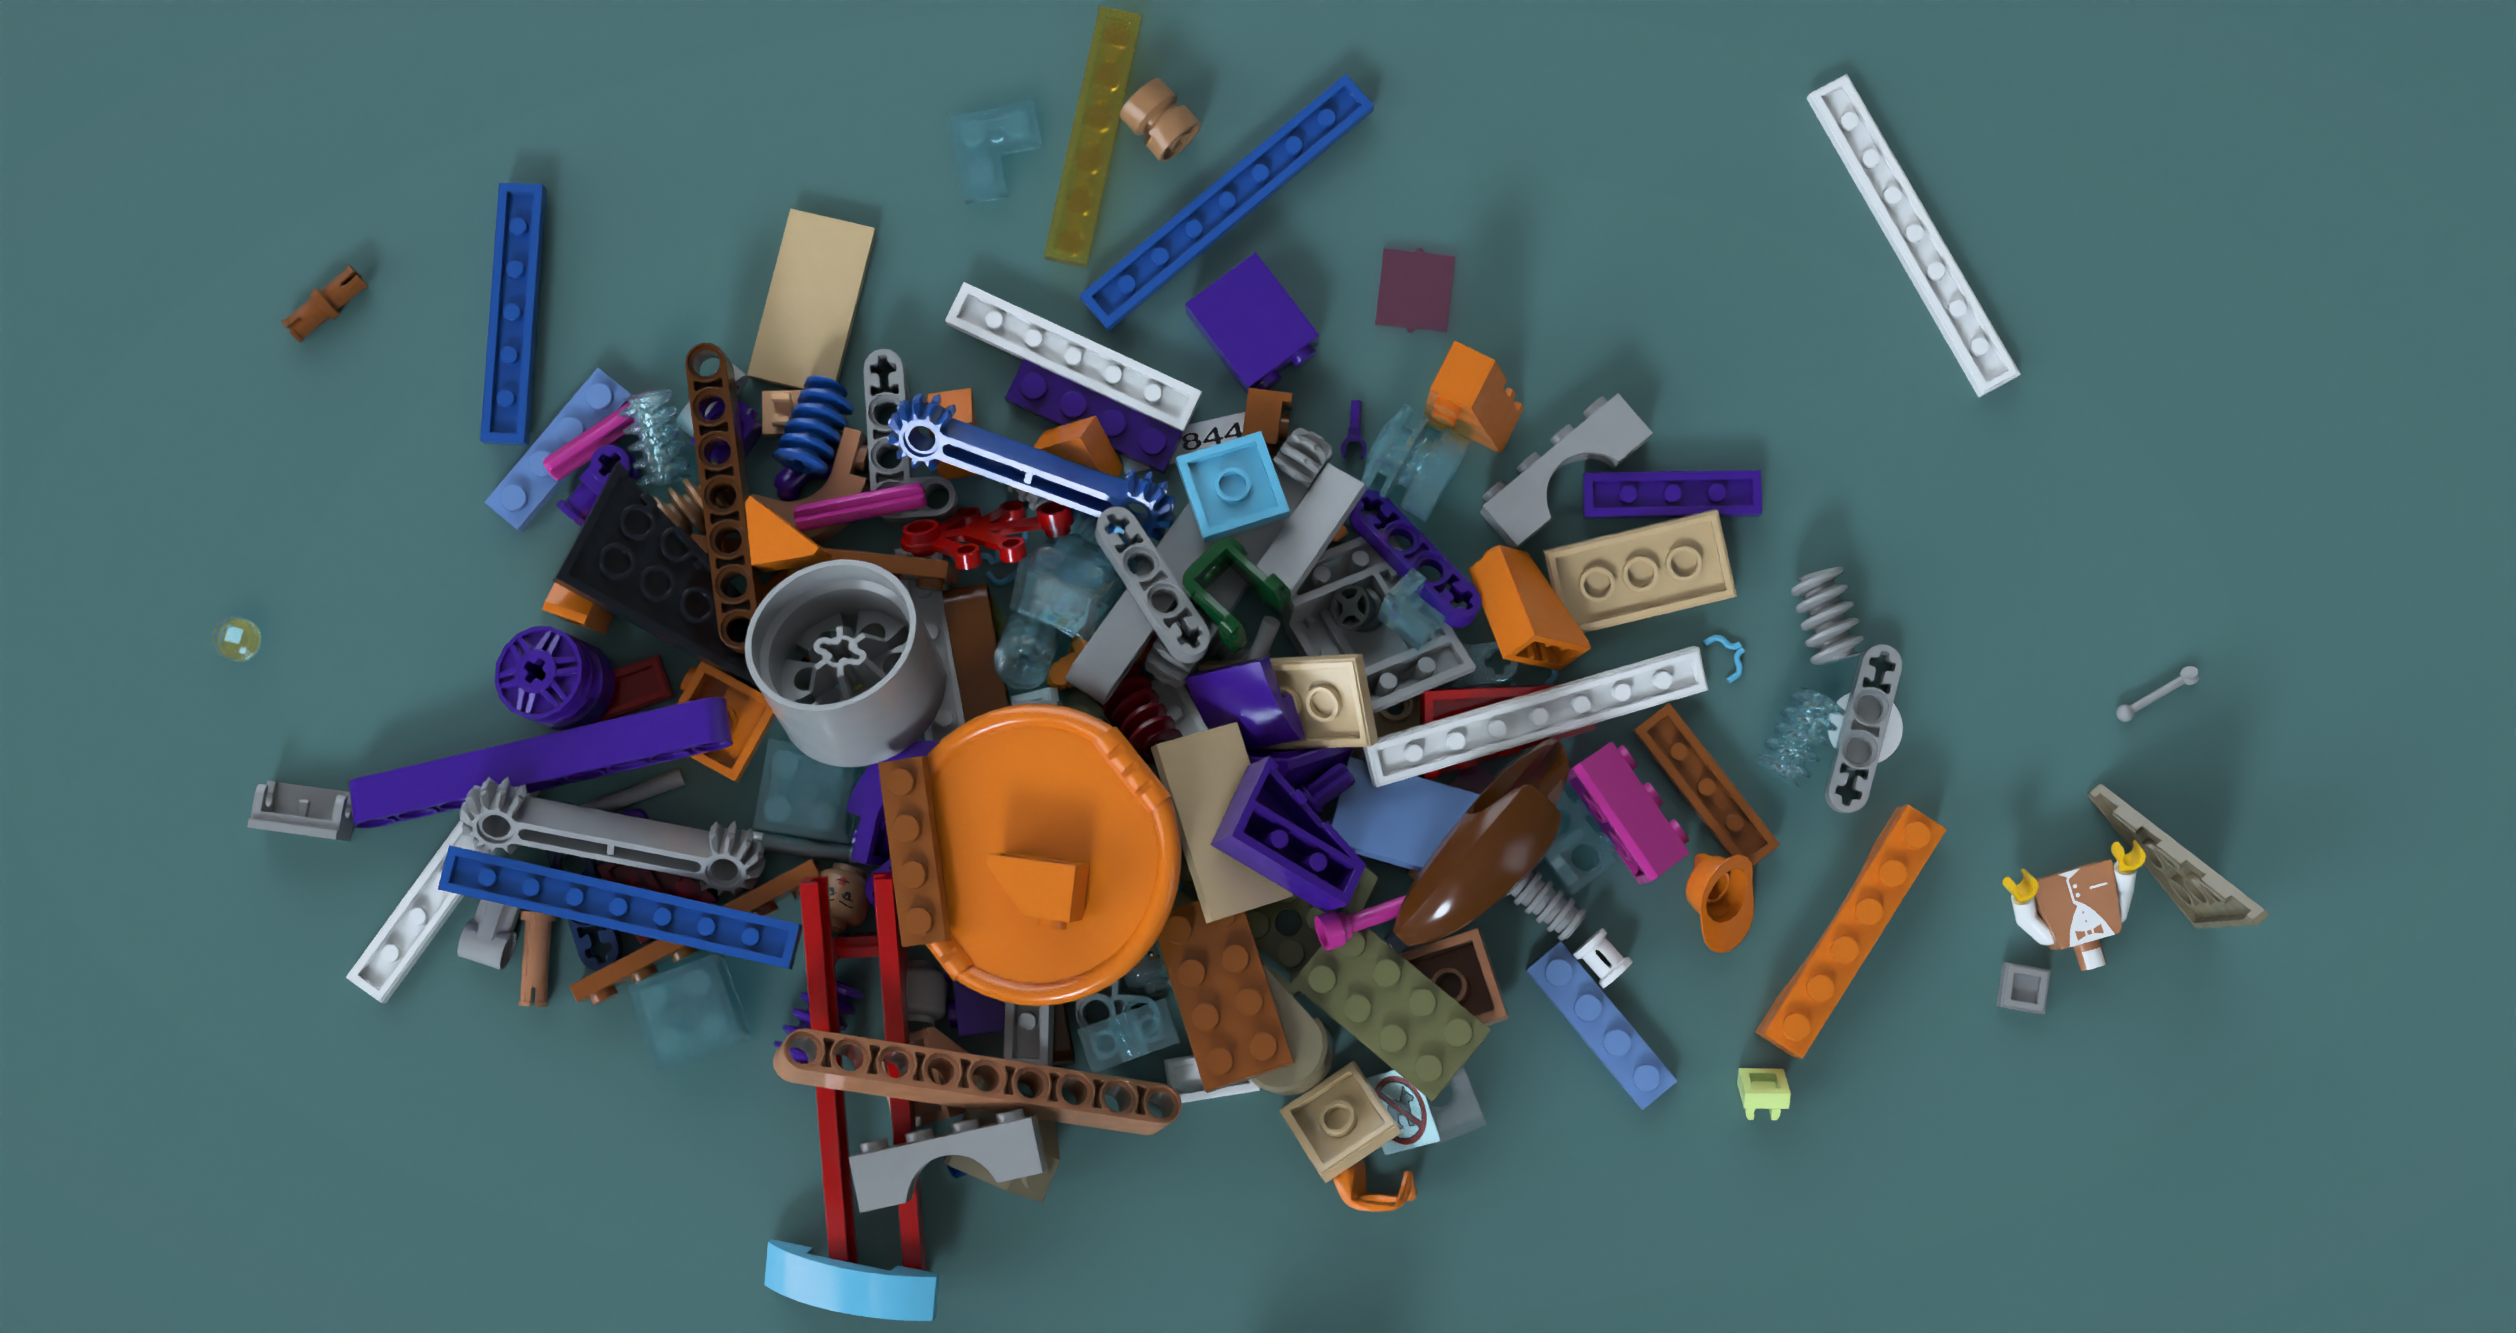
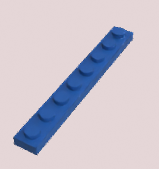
M1345 74L1079 295L1080 300L1109 332L1374 111V105L1349 76Z
M451 845L448 848L438 885V890L791 970L793 969L803 925Z

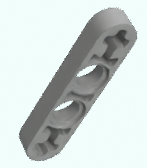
M1123 507L1107 508L1100 514L1096 524L1095 537L1099 546L1169 653L1176 660L1183 663H1193L1200 660L1205 655L1210 642V632L1207 625L1136 517ZM1110 522H1113L1116 527L1125 526L1123 538L1129 547L1122 554H1119V552H1122L1124 543L1116 532L1107 533ZM1142 556L1151 562L1153 570L1148 575L1137 576L1129 570L1127 563L1133 557ZM1159 593L1170 594L1176 600L1177 608L1169 613L1159 612L1153 607L1152 598ZM1182 615L1186 616L1181 623V627L1186 635L1190 637L1196 634L1198 636L1196 648H1192L1189 643L1182 646L1179 643L1182 632L1176 621Z
M1879 644L1867 649L1858 661L1825 786L1826 802L1832 810L1838 813L1848 814L1858 811L1866 804L1869 798L1902 671L1901 656L1895 648L1889 645ZM1880 654L1885 656L1884 663L1891 666L1890 671H1885L1880 675L1877 685L1886 686V693L1876 687L1862 686L1863 680L1867 683L1874 681L1876 668L1869 665V662L1878 658ZM1869 695L1879 701L1881 711L1875 720H1866L1858 713L1857 703L1861 697ZM1852 738H1860L1869 746V756L1863 763H1855L1847 756L1846 746ZM1841 765L1851 771H1864L1863 778L1859 775L1853 777L1851 790L1857 793V799L1849 800L1846 805L1842 804V796L1836 794V788L1845 786L1849 773H1840Z

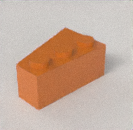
M1454 340L1430 387L1423 416L1430 419L1428 424L1444 434L1452 435L1453 431L1502 454L1524 410V406L1522 403L1513 401L1516 396L1513 389L1507 387L1504 390L1507 378L1496 360Z

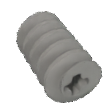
M1833 567L1797 578L1796 580H1801V582L1790 591L1794 597H1806L1795 609L1799 614H1811L1800 626L1803 631L1816 632V634L1805 641L1808 648L1821 649V651L1810 658L1813 665L1829 664L1865 653L1856 652L1853 647L1864 640L1863 635H1853L1848 632V630L1859 623V619L1844 617L1843 614L1854 606V602L1839 600L1838 597L1849 589V585L1834 583L1833 580L1844 572L1843 567Z

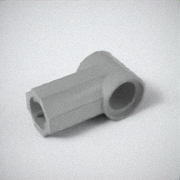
M480 900L475 917L468 921L461 934L457 949L458 956L499 970L505 969L515 949L517 933L514 929L521 908Z

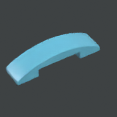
M774 1239L768 1242L764 1285L783 1296L819 1308L857 1316L904 1321H933L936 1318L940 1274L899 1265L889 1271L813 1255L812 1247Z

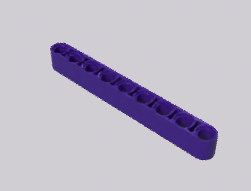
M721 697L693 700L359 777L348 783L353 824L356 828H376L461 809L463 802H466L465 799L469 790L474 785L482 786L488 777L493 779L498 785L508 777L510 786L517 788L526 784L527 793H532L724 749L733 744L727 701Z

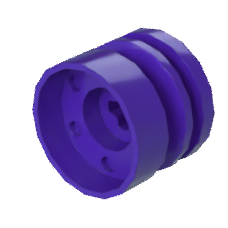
M535 626L516 634L504 646L496 663L495 685L499 698L505 706L517 715L557 731L596 723L607 712L615 693V673L611 661L600 648L551 626Z

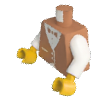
M2133 840L2132 850L2125 854L2120 842H2114L2111 845V853L2117 860L2114 866L2111 859L2102 860L2037 879L2023 868L2021 869L2023 879L2017 885L2009 876L2005 877L2002 880V884L2012 894L2011 901L2017 925L2039 944L2047 945L2050 950H2062L2073 947L2081 971L2106 965L2107 961L2100 939L2121 933L2122 923L2127 919L2134 893L2137 869L2145 862L2146 855L2144 850L2136 840Z

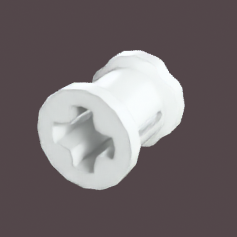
M1604 928L1593 934L1573 953L1577 960L1583 959L1597 974L1602 988L1612 983L1633 963L1629 956L1623 957L1607 940V932ZM1596 950H1599L1610 962V966H1607L1595 952Z

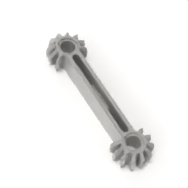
M1301 427L1294 430L1288 436L1273 459V465L1290 510V517L1324 467L1330 462V458L1333 455L1332 446L1325 442L1323 437ZM1290 517L1227 537L1238 541L1248 553L1246 557L1257 566ZM1229 567L1205 591L1229 613H1232L1249 585ZM1198 608L1197 611L1210 632L1207 653L1209 647L1219 634V629ZM1182 615L1176 621L1182 632L1179 643L1181 646L1189 643L1192 648H1196L1198 636L1196 634L1190 637L1186 635L1181 627L1182 620L1186 616ZM1158 636L1147 655L1145 670L1164 685L1168 684L1175 689L1186 685L1185 678L1196 671L1206 653L1196 662H1180L1169 653Z
M490 777L483 782L482 786L474 785L469 790L465 799L466 802H463L459 812L460 820L463 821L462 835L474 836V848L483 844L490 846L492 855L499 848H503L512 855L517 850L518 845L691 877L701 879V891L711 887L716 889L718 898L725 891H730L738 898L740 893L743 892V888L753 890L758 882V877L764 872L766 863L765 856L763 855V841L753 839L752 828L744 831L737 830L735 821L728 828H724L715 821L710 831L550 801L526 796V784L515 788L510 786L508 777L499 785Z

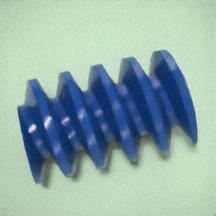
M810 376L805 381V390L801 391L797 399L798 405L794 406L791 412V420L786 423L784 428L785 434L780 437L777 443L778 450L773 452L772 457L779 464L792 471L804 474L825 475L828 466L822 460H832L835 452L829 445H838L840 443L841 436L836 430H844V427L848 425L846 418L842 415H852L855 408L846 399L848 393L841 384L824 376Z

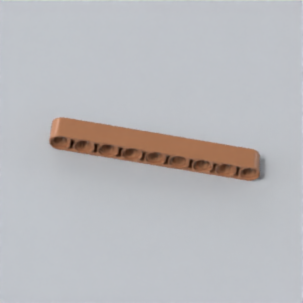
M797 1029L791 1032L775 1051L773 1057V1067L777 1075L791 1083L993 1113L1023 1108L1024 1116L1036 1114L1037 1119L1141 1135H1154L1176 1120L1182 1108L1181 1098L1177 1091L1171 1086L1162 1083L812 1029ZM789 1048L803 1050L808 1057V1064H800L793 1060ZM836 1055H845L850 1058L854 1064V1071L842 1069L836 1061ZM888 1061L893 1063L899 1071V1078L888 1076L882 1068V1062ZM933 1068L938 1070L944 1078V1085L934 1083L928 1076L927 1069ZM973 1075H978L985 1079L989 1091L979 1090L973 1082ZM1017 1082H1023L1030 1087L1032 1098L1024 1097L1020 1093ZM1062 1088L1073 1093L1076 1105H1072L1064 1100L1061 1092ZM1105 1095L1112 1096L1117 1101L1119 1111H1114L1107 1105ZM1149 1101L1159 1107L1162 1115L1161 1118L1151 1113L1148 1105Z

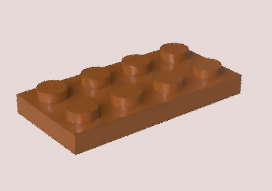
M1199 900L1172 909L1157 939L1205 1092L1210 1093L1295 1064L1247 912L1245 911L1206 924Z

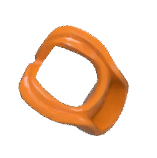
M1364 1159L1333 1178V1182L1342 1200L1349 1207L1356 1210L1369 1212L1393 1211L1403 1206L1405 1202L1412 1201L1417 1197V1189L1412 1171L1404 1172L1398 1194L1368 1192Z

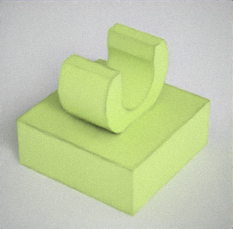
M1738 1069L1737 1085L1747 1119L1754 1120L1755 1109H1769L1771 1120H1778L1781 1114L1780 1109H1789L1791 1093L1784 1069Z

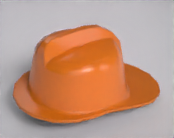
M1699 853L1694 857V867L1686 883L1685 896L1690 905L1700 915L1704 943L1711 951L1725 953L1733 950L1742 942L1750 929L1754 916L1752 862L1747 856L1737 854L1725 858Z

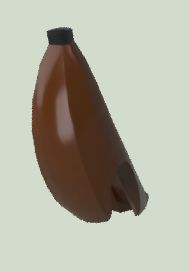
M1554 737L1542 740L1537 746L1502 772L1480 794L1444 837L1412 883L1398 910L1393 929L1384 937L1385 942L1396 953L1401 955L1409 946L1434 942L1460 930L1503 899L1541 862L1558 833L1561 813L1557 809L1556 804L1559 801L1570 770L1566 749L1559 740Z

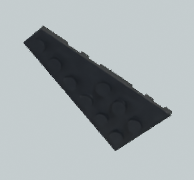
M618 461L613 466L552 581L761 692L749 672L745 654L731 649L720 638L709 556L681 526L677 527L657 506L659 503L648 492L644 493L628 476L629 472ZM729 582L727 586L728 596L730 598L742 596ZM744 620L735 625L732 635L735 642H745L750 621ZM805 657L801 660L802 662L810 663Z

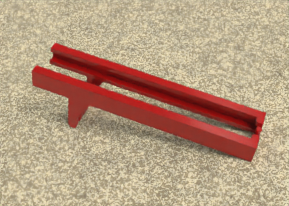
M892 872L873 874L877 935L873 931L867 932V934L857 932L855 936H849L848 933H839L837 937H833L828 876L805 877L799 885L811 1029L840 1034L835 965L838 960L879 956L885 1041L910 1044L906 976L909 951L912 946L902 947ZM836 1055V1061L843 1069L842 1055ZM887 1061L888 1076L899 1078L897 1067ZM815 1086L829 1258L858 1264L845 1091ZM890 1097L893 1145L906 1142V1133L916 1131L915 1106L912 1100ZM919 1175L913 1198L906 1203L898 1204L902 1265L927 1271Z

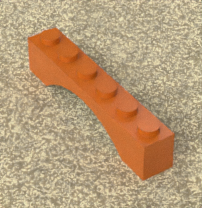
M1909 804L1895 809L1873 844L1857 879L1839 910L1803 964L1779 993L1756 1029V1034L1791 1057L1803 1059L1947 829Z

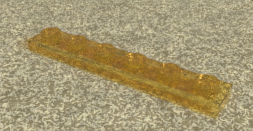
M1099 6L1044 252L1045 260L1088 269L1121 118L1119 115L1124 106L1143 21L1142 14Z

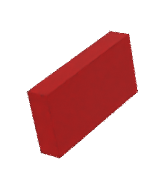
M657 654L614 670L616 677L614 697L607 712L596 723L619 718L675 697L660 655Z

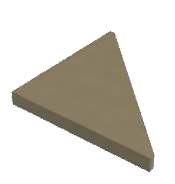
M2098 784L2087 793L2089 795L2088 798L2131 850L2133 848V840L2139 843L2146 855L2143 865L2195 928L2257 926L2269 916L2268 912L2103 784Z

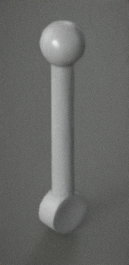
M2187 666L2181 670L2180 676L2131 705H2120L2116 711L2117 718L2123 722L2130 721L2135 712L2184 684H2196L2200 679L2198 669L2193 666Z

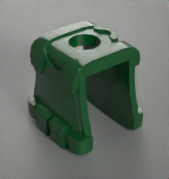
M1224 537L1210 546L1188 567L1183 574L1182 584L1186 595L1196 610L1199 608L1219 629L1221 642L1236 654L1247 644L1244 628L1205 589L1231 567L1277 615L1291 601L1290 589L1276 574L1273 573L1268 577L1246 557L1248 553L1238 541L1231 537Z

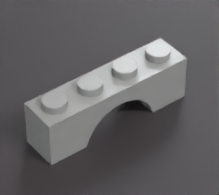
M1619 393L1609 401L1604 396L1597 399L1583 412L1587 417L1584 422L1575 429L1570 424L1566 425L1550 439L1554 447L1541 457L1537 452L1531 454L1516 468L1520 473L1519 476L1508 485L1503 480L1499 481L1482 496L1486 503L1482 506L1480 514L1508 547L1519 549L1549 523L1551 515L1547 505V487L1550 478L1560 468L1572 462L1590 460L1600 462L1615 469L1651 437L1653 432Z
M1023 1108L997 1113V1122L979 1126L978 1118L950 1124L952 1132L934 1136L933 1129L927 1128L906 1133V1142L889 1146L887 1138L861 1143V1152L849 1157L860 1213L908 1202L913 1198L916 1181L924 1167L931 1160L946 1155H961L974 1159L991 1173L997 1183L1043 1173L1048 1167L1037 1115L1024 1116Z

